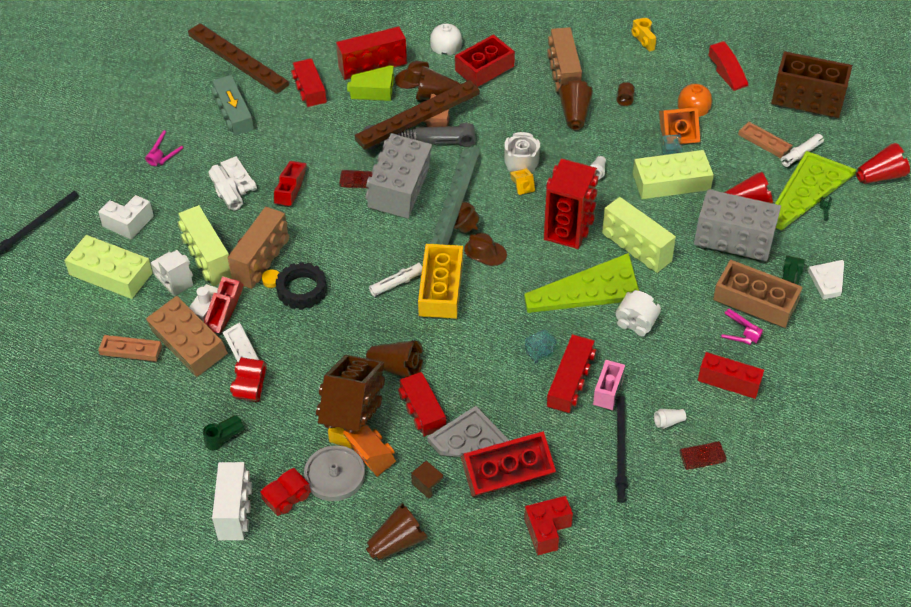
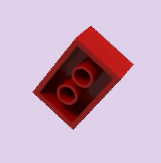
M494 34L455 55V71L467 81L471 80L477 87L513 68L515 63V51Z

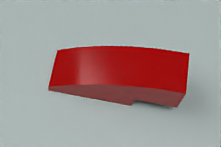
M725 41L710 45L708 56L717 65L716 71L731 89L736 91L747 87L748 81L741 65Z
M289 161L280 174L279 184L274 190V204L292 206L302 184L307 163Z
M222 277L217 293H213L204 323L214 333L221 334L237 305L244 286L238 280Z

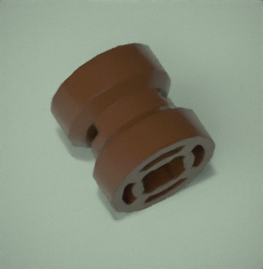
M623 82L618 86L616 100L621 106H629L633 103L635 93L633 84Z

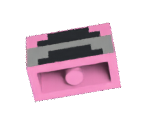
M609 360L605 361L595 388L593 405L613 410L623 382L625 365Z

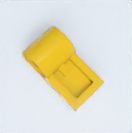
M648 18L633 20L632 35L649 52L655 50L656 36L651 32V20Z

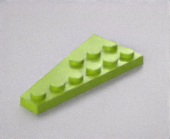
M806 151L775 203L776 205H781L776 228L780 230L786 228L853 177L857 169Z
M627 253L524 294L527 313L621 303L627 292L633 293V291H639L630 256Z

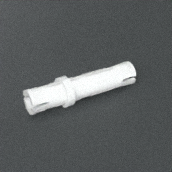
M817 133L800 146L792 148L788 154L781 158V161L785 160L782 164L788 167L795 161H800L806 151L810 152L824 142V139L820 140L823 136Z
M417 263L407 269L403 268L397 274L370 285V293L375 297L399 284L410 282V279L422 274V265Z

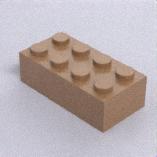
M571 27L551 29V36H548V46H550V49H547V57L551 59L550 69L553 70V81H556L555 91L559 92L562 84L565 86L568 84V81H581L582 70Z
M265 206L228 256L232 279L240 281L245 287L250 289L261 280L262 274L265 270L269 269L273 259L279 255L280 249L289 240L285 213Z
M730 259L716 284L713 300L786 328L799 302L803 287Z
M175 296L146 318L152 332L196 377L228 354L222 340L178 296Z

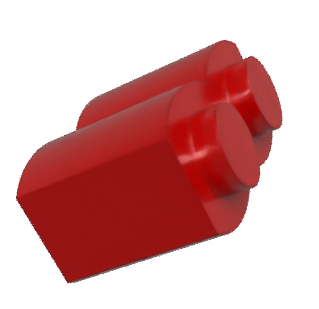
M243 357L240 358L239 362H236L235 374H237V377L231 383L230 392L235 399L259 402L267 363L262 360Z
M292 468L283 473L277 480L265 486L260 493L262 500L279 516L288 513L295 503L306 500L311 489L310 484L295 468Z

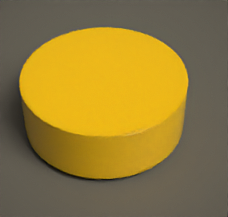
M273 269L265 271L262 274L263 285L268 288L276 287V279H278L277 275L279 272Z

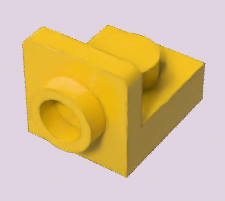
M527 168L510 172L511 179L516 184L519 195L535 191L533 174Z

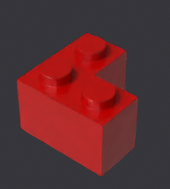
M566 496L525 506L524 520L537 556L557 551L559 545L557 530L572 527L573 513Z

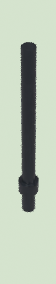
M71 192L12 237L0 242V254L4 251H9L13 248V244L77 198V192Z
M622 395L617 397V477H615L617 501L620 503L626 501V488L628 487V478L625 476V397Z

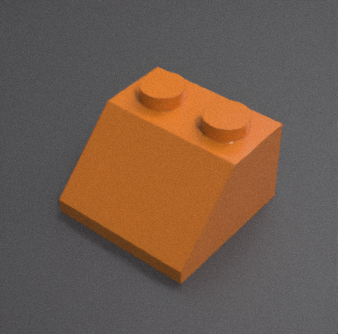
M698 107L659 111L660 129L665 145L700 142Z
M366 425L359 432L343 431L353 450L361 457L376 477L396 462L392 455L395 451L388 443L385 445L382 443L381 440L383 438L376 429L372 431Z

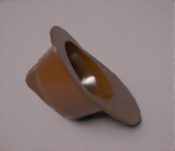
M411 62L406 70L396 75V85L404 89L417 87L423 66L429 68L428 62Z
M462 203L454 225V229L462 233H468L472 229L478 230L476 225L480 218L475 211V207L470 203Z
M486 233L471 234L469 242L464 247L467 257L486 265L497 266L502 264L507 258L505 248L494 242Z

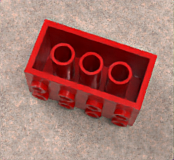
M562 158L559 164L554 166L552 178L549 177L546 185L544 240L579 249L583 238H587L589 225H593L595 219L593 213L596 208V202L594 200L598 191L595 187L599 176H596V167Z

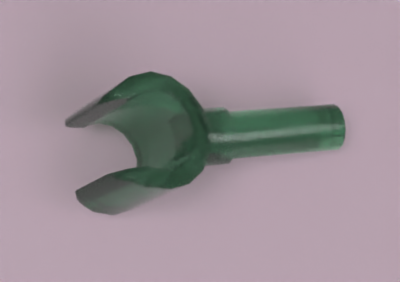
M821 197L820 208L824 211V221L829 220L828 211L832 203L831 197H829V201H825Z

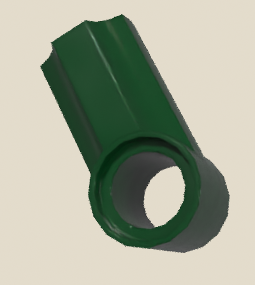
M786 255L782 279L798 285L805 259Z
M233 415L219 424L212 423L206 425L203 429L206 448L218 450L222 447L224 441L244 431L241 419L237 415Z

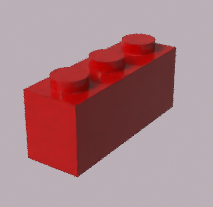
M312 58L293 62L291 75L293 80L296 79L295 84L297 90H300L301 100L305 101L307 107L327 103L326 91Z
M706 352L700 366L698 381L756 399L764 369Z
M419 372L400 379L398 393L401 400L405 399L407 412L409 415H413L416 429L421 430L425 437L445 426L446 416L423 373Z

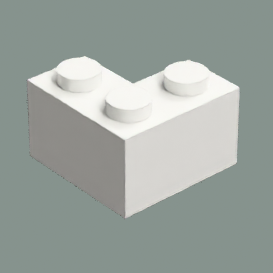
M137 195L125 206L109 200L98 212L103 227L131 240L154 216L150 201Z
M178 250L172 253L169 251L151 262L153 274L173 296L193 286L191 278L193 274L189 269L190 261L186 255H182Z

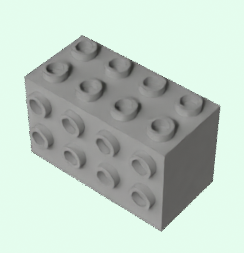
M391 133L389 139L384 142L383 152H380L378 155V164L373 166L372 177H369L366 187L369 188L366 193L368 208L409 219L429 171L432 144Z
M708 189L699 215L694 245L767 261L781 205Z

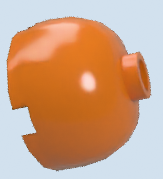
M700 84L687 85L680 92L677 103L678 108L698 107V117L704 116L712 107L711 92L707 87Z

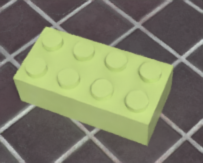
M704 150L634 159L633 176L641 199L711 190L714 175Z
M621 197L605 207L602 233L607 238L613 240L619 247L628 251L634 258L643 262L656 273L672 262L676 236Z
M198 205L178 213L180 218L178 226L181 232H183L181 234L184 244H188L190 255L196 257V265L199 269H203L202 274L205 280H209L214 287L220 284L222 277L232 279L228 262L229 254L200 206Z
M85 235L64 260L69 275L133 299L153 273L149 258Z

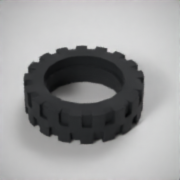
M299 262L296 265L295 263L290 264V267L283 268V271L277 275V295L285 306L304 310L306 307L309 309L315 304L318 305L321 302L320 300L325 298V293H327L326 277L323 270L320 271V268L313 266L312 263L304 264V262ZM306 277L317 283L313 290L305 294H294L286 289L288 283L297 278Z

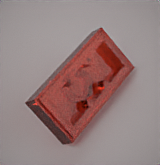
M342 170L339 182L340 187L368 188L366 184L368 178L372 177V171Z
M720 441L683 448L679 452L686 470L726 462V456Z

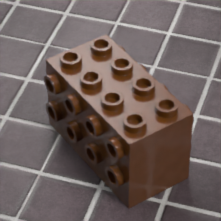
M784 51L771 104L839 118L853 65Z
M345 354L324 375V381L320 385L319 396H321V403L318 404L316 409V416H319L318 423L324 424L327 428H344L346 432L351 433L359 432L363 425L366 426L368 419H371L372 414H375L377 408H380L382 404L380 389H383L385 384V377H383L384 362Z

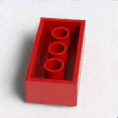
M399 26L336 42L338 67L344 80L350 79L354 74L386 66L397 67L407 64L406 38Z
M544 431L467 452L460 457L472 497L549 476L556 472Z

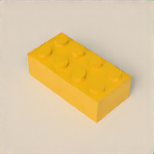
M425 245L418 298L419 316L457 319L463 268V246Z

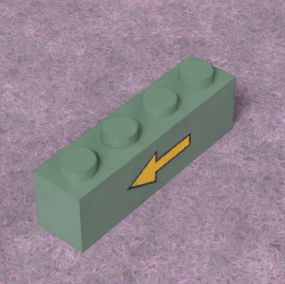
M232 75L212 80L213 87L211 92L214 98L217 97L216 103L218 108H222L221 114L223 119H227L226 125L228 130H232L234 136L253 131L252 117Z

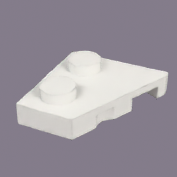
M843 260L809 267L808 273L822 299L841 296L844 271Z

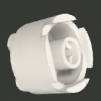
M518 132L513 134V137H508L505 140L504 162L507 169L513 172L527 168L530 172H534L539 164V140H536L532 134L526 132Z
M627 292L616 310L617 324L623 329L629 328L634 330L639 336H645L658 318L661 307L659 304L656 306L652 302L654 298L644 292Z

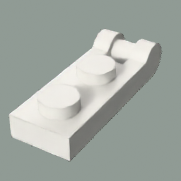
M237 156L220 162L228 177L233 178L240 196L245 195L250 190H257L254 180L251 179Z

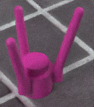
M165 130L145 157L146 162L151 166H157L158 163L163 165L166 160L183 149V146H180L164 158L162 157L163 152L158 149V146L166 134Z
M727 309L725 315L746 327L743 333L746 338L722 334L721 337L744 342L748 345H751L752 342L757 344L763 329L750 323L733 310Z

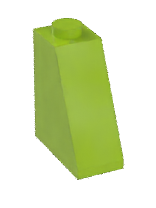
M386 66L352 75L351 82L347 84V92H350L351 99L391 101L394 84V66Z

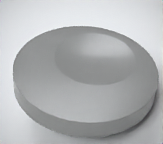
M328 446L310 456L305 464L304 478L310 484L311 493L314 496L325 501H341L353 496L363 485L365 479L364 463L361 457L348 447Z

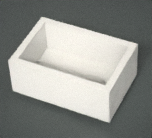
M244 462L218 463L212 515L218 540H244L245 532L249 530V520L246 519V515L251 510L248 495H252V482H250V472L246 471Z

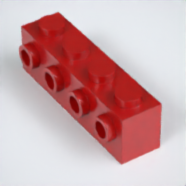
M571 335L547 394V407L570 413L572 406L576 407L579 399L577 393L579 390H583L585 379L583 378L585 375L588 376L591 368L590 360L594 361L597 349H594V340Z

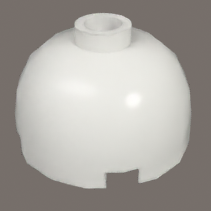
M452 24L438 25L430 36L431 49L442 55V52L447 53V55L457 53L462 48L460 30Z

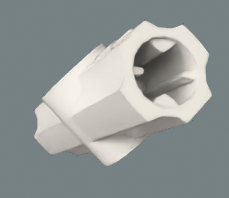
M212 166L208 173L219 198H223L228 209L233 211L240 209L241 205H243V200L237 192L233 178L228 177L222 166Z

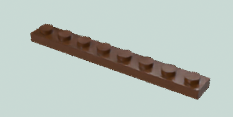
M201 23L188 30L191 38L274 93L278 94L289 86L288 80Z
M468 80L355 134V141L366 150L388 139L391 133L397 135L479 95L480 89L471 80Z

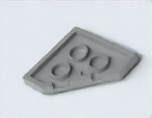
M477 406L427 437V442L439 455L461 457L464 453L509 441Z

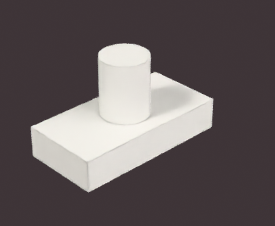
M208 284L197 289V297L189 307L202 321L205 320L213 293H217L218 288Z

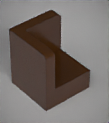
M426 460L411 473L412 485L429 499L432 497V487L443 479V474Z

